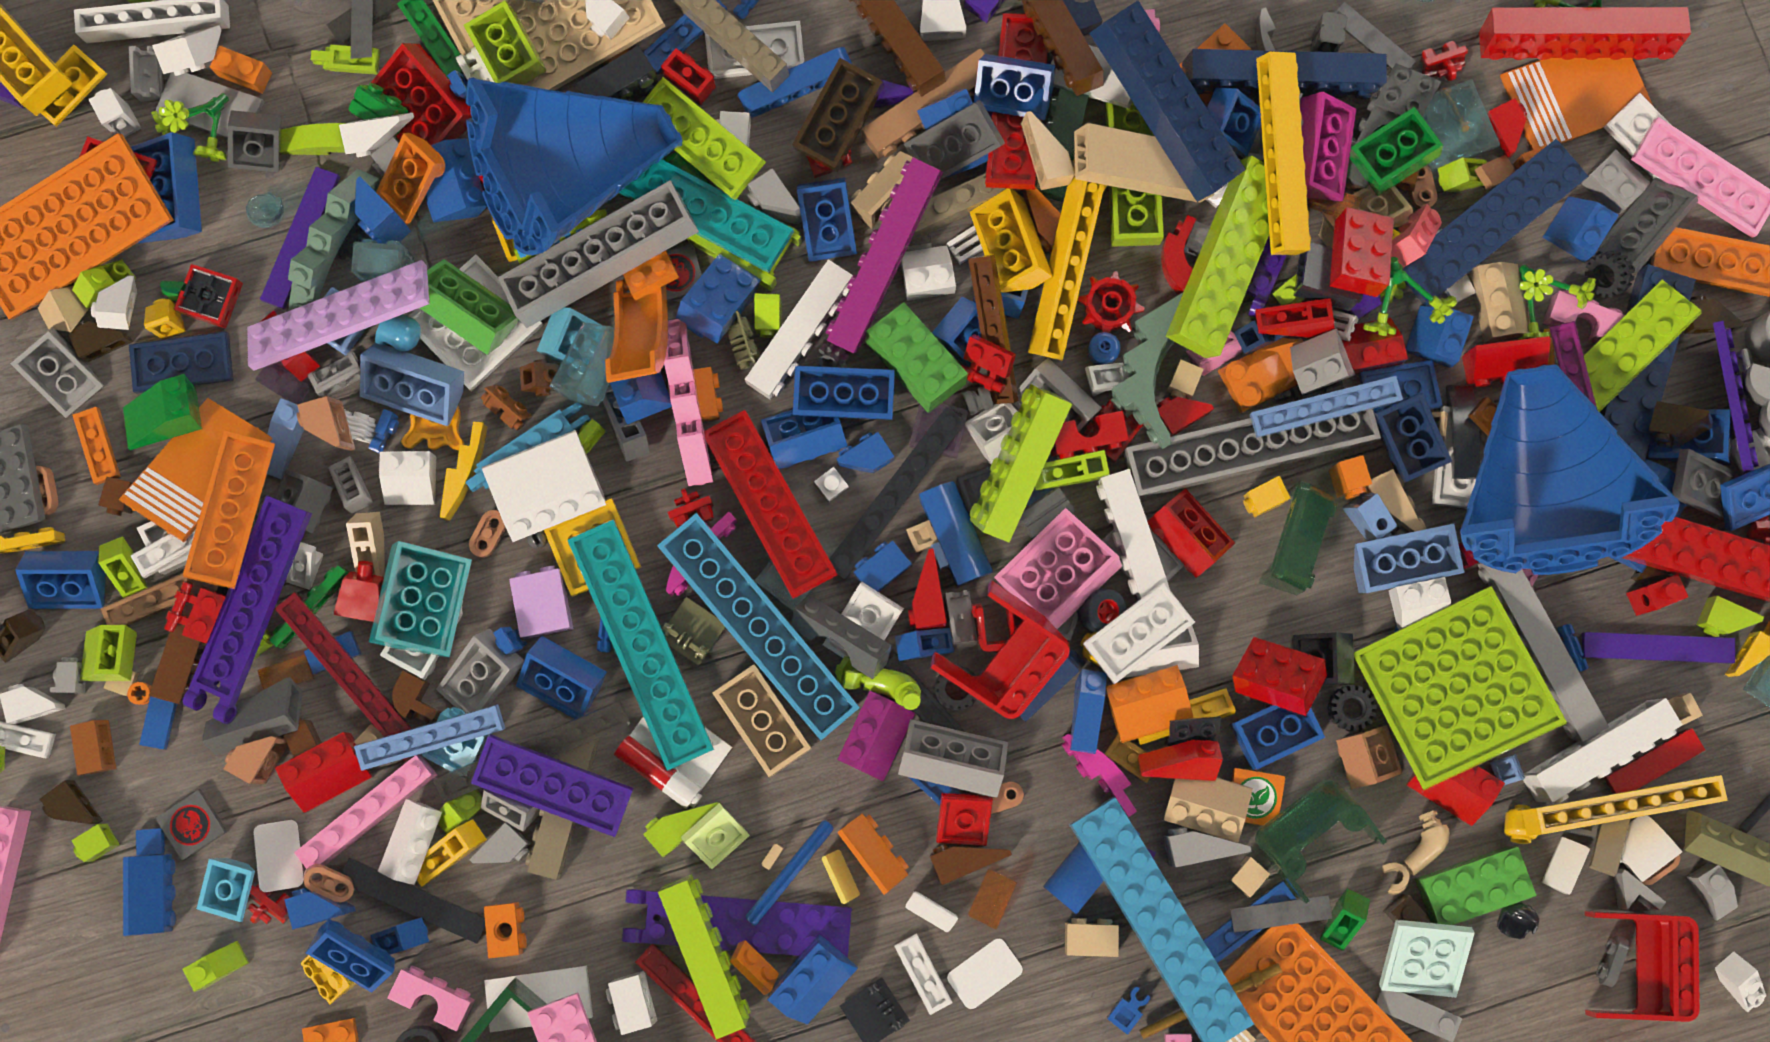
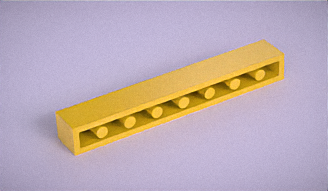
M1270 51L1256 59L1271 255H1298L1310 251L1311 243L1306 197L1307 186L1305 184V161L1303 158L1304 140L1301 131L1302 115L1299 105L1300 89L1297 78L1298 64L1296 62V53Z
M1074 175L1070 184L1067 185L1049 261L1053 277L1044 282L1028 353L1063 361L1105 186L1103 184L1077 180Z
M1722 775L1521 811L1527 836L1728 800Z

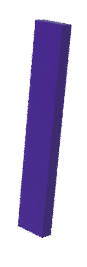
M315 167L260 297L262 302L285 310L292 287V281L288 280L291 259L307 246L309 226L325 214L328 193L337 186L340 180L338 174Z
M1583 632L1582 652L1584 655L1582 658L1733 664L1735 663V638Z

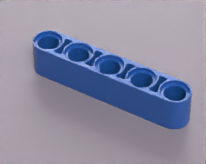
M845 47L833 49L788 69L789 77L774 92H771L761 82L741 90L738 93V98L745 113H750V118H753L823 88L839 58L852 64Z

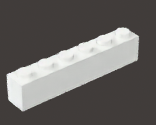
M160 0L74 10L75 33L86 43L190 33L220 25L221 29L230 28L229 5L224 0Z
M829 259L745 378L747 385L770 400L774 395L779 396L785 387L783 382L788 375L792 376L795 373V366H799L797 362L802 355L805 357L813 346L811 341L816 335L819 337L827 326L825 324L829 316L833 317L837 313L836 309L843 295L845 297L848 296L850 289L847 286L852 274Z
M1130 469L1100 478L1098 481L1099 485L1096 486L1100 500H1105L1107 509H1104L1107 522L1113 524L1115 532L1112 533V537L1116 547L1120 546L1123 556L1120 557V561L1124 571L1128 570L1131 580H1128V585L1132 595L1136 594L1139 601L1163 582L1169 588Z

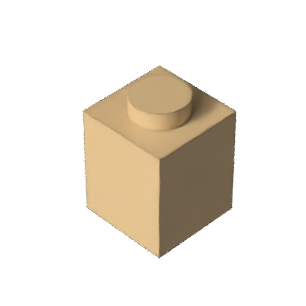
M1180 360L1167 388V392H1170L1173 398L1191 399L1204 369Z

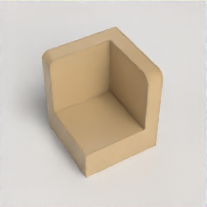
M1691 693L1679 694L1668 700L1683 725L1703 716Z
M1246 856L1240 863L1242 867L1232 877L1231 881L1243 891L1244 895L1251 898L1270 873L1253 858Z

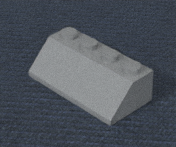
M910 719L898 775L997 798L1004 777L1008 742Z

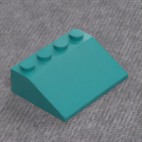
M401 541L392 544L369 642L397 649L450 657L472 559Z

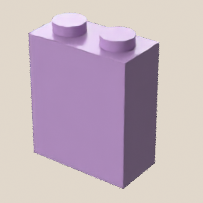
M555 566L540 568V572L531 574L530 571L516 573L515 578L509 579L520 638L529 639L573 629L565 582L559 568L555 569Z

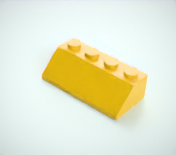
M1007 188L970 211L984 254H995L1001 293L1033 289L1053 277L1024 197L1013 189Z

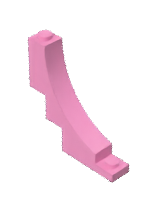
M679 319L669 320L668 345L664 365L676 422L677 440L688 486L704 485L713 482L712 467L698 402L687 325Z

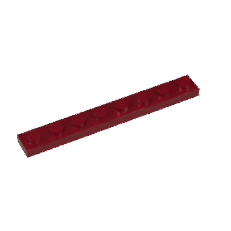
M294 592L275 608L383 737L412 729L297 592ZM414 756L404 758L403 760L406 763Z

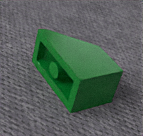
M1347 888L1336 902L1331 912L1332 919H1328L1320 940L1344 951L1366 922L1370 899Z

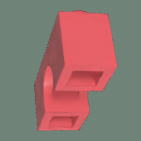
M1426 204L1409 215V219L1404 225L1399 226L1398 229L1401 234L1392 239L1391 257H1397L1402 268L1426 254L1442 224L1438 212Z

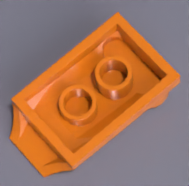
M403 133L376 193L398 214L406 225L411 223L434 178L443 175L445 171L443 157L426 140L411 133Z
M1282 338L1218 370L1240 414L1274 398L1279 393L1298 386L1293 373L1290 347L1304 342L1302 339Z

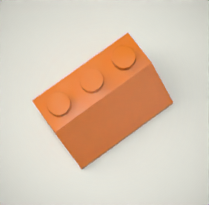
M1178 665L1106 686V701L1121 743L1168 730L1170 720L1194 719L1186 686Z
M862 813L837 833L885 895L908 876L906 869L909 866L901 855L896 858L890 849L894 846L886 835L880 837L875 829L878 825L869 814L865 817Z

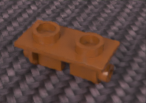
M492 385L484 388L487 392L481 397L483 404L495 415L503 409L504 412L500 419L511 429L520 430L524 425L522 421L532 417L527 412V408L522 403L512 399L504 387Z

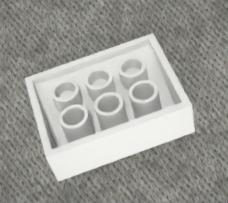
M576 430L482 467L501 518L513 542L606 505L604 493Z

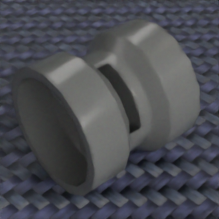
M984 385L978 387L977 391L972 392L968 390L962 392L964 403L970 416L977 414L981 409L989 410L994 408L990 392L984 388Z

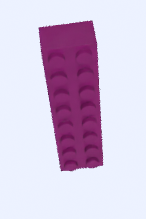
M914 157L911 162L908 160L905 162L900 173L904 177L900 185L897 183L894 185L890 197L893 198L890 207H884L879 217L882 224L879 230H873L868 241L872 245L868 252H863L858 262V266L861 267L858 275H852L847 288L850 289L847 297H842L836 309L840 313L837 319L831 320L826 330V334L829 335L827 341L851 353L859 351L866 337V331L870 328L943 174L941 170Z

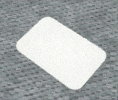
M293 820L258 825L254 829V842L259 888L263 892H271L299 887L303 883L304 878L302 862L294 853L300 848L297 823Z
M995 939L950 971L947 979L964 1005L969 1009H974L1019 977L1022 973V966L1002 939Z

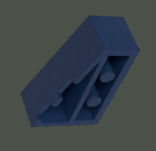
M1070 645L1068 658L1020 715L1025 722L1087 664Z

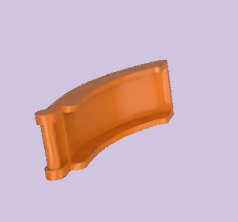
M624 279L616 281V292H614V342L610 357L605 359L606 381L608 383L656 374L661 371L665 362L668 345L667 284L635 301L631 292L627 293L630 290Z

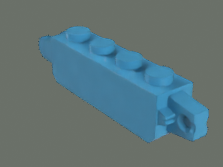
M576 402L562 412L559 409L476 464L478 467L474 470L476 475L466 481L470 490L475 492L483 486L486 490L489 489L482 471L483 466L571 431H577L585 423L590 422L588 415L581 416L571 424L567 420L580 411L582 408L581 404Z

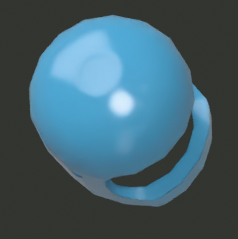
M402 314L379 323L375 342L380 345L388 343L398 351L407 352L412 350L419 342L421 327L415 319Z

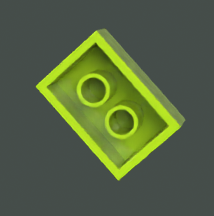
M506 0L463 25L495 83L508 82L524 85L547 71L516 12Z

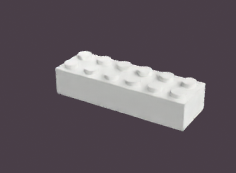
M1666 698L1647 700L1608 723L1609 728L1584 742L1578 741L1527 771L1524 773L1525 779L1523 781L1536 802H1546L1547 804L1554 802L1558 804L1569 797L1567 793L1572 790L1580 791L1590 785L1589 780L1594 777L1602 778L1612 772L1611 767L1619 763L1621 766L1634 759L1632 755L1636 752L1641 751L1643 753L1655 747L1654 742L1662 738L1665 740L1674 736L1677 733L1675 729L1683 724Z

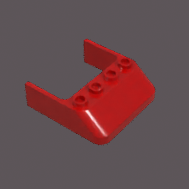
M991 580L988 584L987 596L1023 619L1022 623L978 676L968 674L936 651L932 655L931 668L1005 718L1014 719L1024 712L1068 658L1070 647L1067 639L1043 614Z
M1585 911V916L1633 919L1636 924L1635 1009L1632 1011L1585 1010V1015L1605 1019L1690 1022L1697 1018L1700 1012L1699 928L1694 919L1679 915Z

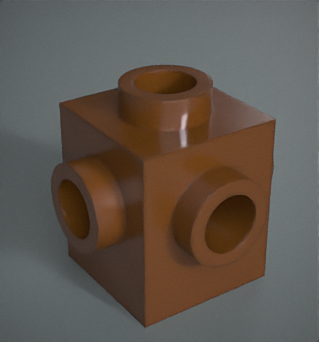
M539 359L521 366V391L536 392V396L551 395V391L560 388L559 365L548 363L546 359Z

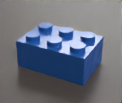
M719 254L683 297L676 318L718 344L737 320L736 311H739L741 314L755 297L761 279Z
M1271 704L1229 724L1251 770L1264 767L1325 738L1311 708L1307 715L1304 716Z

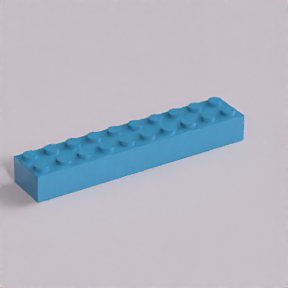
M697 513L657 545L820 740H823L860 708Z
M1112 797L1069 824L1201 1042H1227L1254 1025L1117 799Z

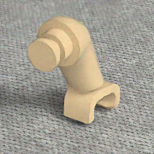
M1431 811L1419 816L1420 821L1425 823L1422 825L1424 832L1421 833L1422 839L1416 849L1403 861L1404 864L1389 863L1382 866L1384 873L1397 871L1403 878L1401 883L1391 884L1388 894L1396 895L1402 893L1408 886L1410 875H1416L1445 850L1449 843L1450 832L1447 824L1442 825L1440 819H1436L1437 811Z

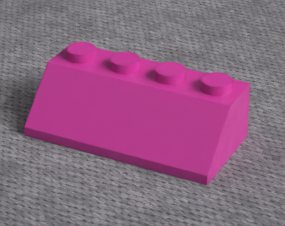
M1325 92L1302 97L1300 112L1303 120L1301 131L1304 140L1303 158L1305 161V184L1307 186L1306 197L1343 201L1356 108Z

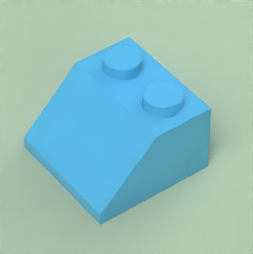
M564 307L551 314L537 351L555 361L590 373L608 328L571 308Z
M230 858L209 859L197 909L243 922L255 870L247 863Z

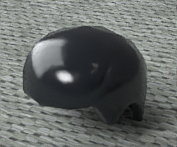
M1518 902L1501 909L1497 928L1508 937L1524 939L1527 933L1531 931L1532 934H1535L1539 927L1540 918L1531 906Z

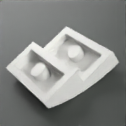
M1646 815L1636 817L1629 823L1620 863L1623 862L1634 877L1643 882L1681 854L1682 851L1666 832Z

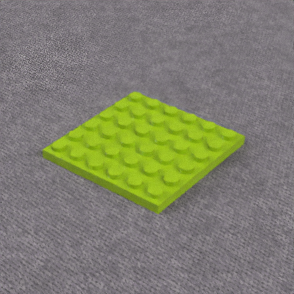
M1492 586L1354 652V658L1423 790L1567 723Z

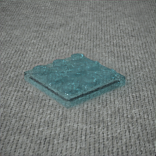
M1472 79L1435 93L1423 116V119L1443 144L1441 156L1427 164L1431 172L1462 157L1471 158L1500 146Z

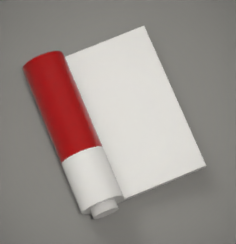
M643 716L632 733L619 745L614 756L685 809H688L689 806L694 808L701 800L702 795L699 793L730 752L732 746L705 727L715 750L667 771Z

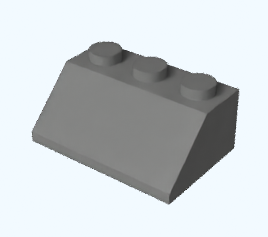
M1049 358L1037 366L1018 388L1019 401L1013 403L1020 409L1022 395L1027 388L1029 389L1030 384L1052 392L1072 403L1064 422L1075 420L1079 433L1102 409Z

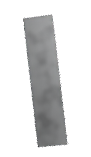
M352 0L351 59L372 57L373 0Z
M1346 2L1339 7L1337 11L1348 17L1345 30L1373 53L1387 54V65L1392 69L1396 63L1410 69L1416 62Z
M1329 895L1230 909L1234 932L1332 919Z

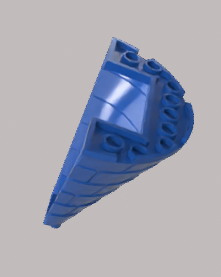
M474 77L468 78L466 104L471 106L472 118L467 119L466 122L476 176H483L485 191L482 194L499 230L506 239H513L514 248L525 255L532 256L547 251L561 237L567 235L584 219L591 216L608 200L615 197L629 183L639 178L653 164L658 163L674 149L682 145V136L675 129L670 115L666 113L662 105L571 91L564 93L508 82L495 83Z
M1556 364L1542 365L1530 369H1516L1506 374L1500 394V401L1491 424L1492 428L1483 451L1484 456L1467 505L1468 511L1460 529L1462 543L1466 551L1471 550L1475 560L1493 569L1515 574L1522 569H1531L1533 575H1549L1593 568L1598 566L1599 559L1608 556L1617 560L1642 548L1662 533L1661 525L1665 521L1672 522L1677 514L1680 505L1678 498L1659 481L1660 478L1617 434V430L1597 410V407L1576 387Z

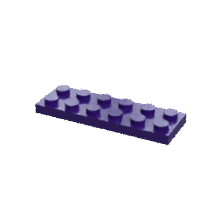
M1724 321L1713 323L1742 469L1744 474L1753 471L1754 467H1759L1755 447L1749 446V443H1754L1751 425L1744 422L1745 419H1749L1745 399H1740L1739 397L1744 395L1740 375L1735 376V372L1740 371L1736 352H1730V349L1735 348L1731 328H1725Z
M491 734L487 737L471 784L616 837L634 789Z

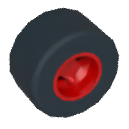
M1099 588L1077 610L1078 619L1088 631L1099 632L1124 613L1127 607L1123 597L1117 591Z

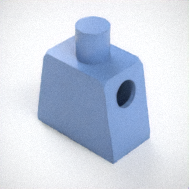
M1377 493L1360 494L1361 496L1356 497L1342 507L1366 540L1393 536L1390 531L1396 528L1397 524Z

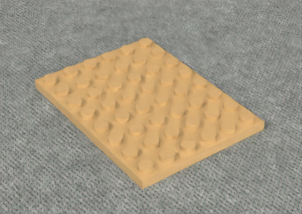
M433 0L457 48L463 55L471 52L470 49L474 47L463 25L504 1ZM506 0L516 12L547 69L546 72L524 85L555 91L664 28L665 24L652 0H613L625 10L630 18L612 40L606 35H603L601 38L590 28L592 23L586 15L585 0H544L542 4L525 0ZM475 60L470 63V67L477 64V61Z

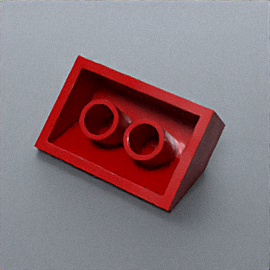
M1391 317L1387 319V323L1396 329L1395 335L1387 333V336H1382L1378 334L1379 331L1364 330L1363 326L1365 323L1374 322L1369 321L1354 324L1355 329L1350 334V341L1342 340L1355 374L1402 365L1408 360L1403 335Z
M1550 336L1476 345L1462 356L1467 385L1475 384L1476 387L1491 385L1492 381H1500V384H1504L1506 374L1510 371L1548 365Z
M1186 488L1147 521L1153 533L1160 537L1167 545L1169 551L1177 556L1184 564L1186 570L1192 573L1195 578L1200 576L1235 544Z
M342 732L275 767L285 790L304 813L373 778L369 769L361 771L354 749L356 744L354 743L355 739L352 733Z
M1475 766L1426 790H1423L1413 772L1406 786L1468 825L1473 826L1492 806L1505 783L1479 766Z

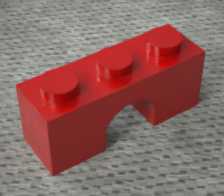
M1123 411L1094 417V433L1091 437H1084L1078 432L1075 420L1064 422L1052 447L1051 457L1059 455L1060 459L1074 457V452L1083 451L1084 454L1097 452L1098 447L1107 446V450L1121 448L1122 443L1129 440Z

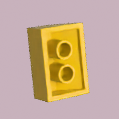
M75 45L55 63L73 84L41 112L56 127L107 75L103 69Z

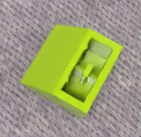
M99 625L86 631L80 681H131L137 632L126 625Z

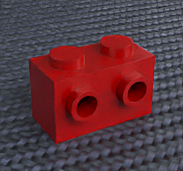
M677 48L661 65L663 76L700 105L716 88L714 75L707 68H701L697 65L689 54H683Z

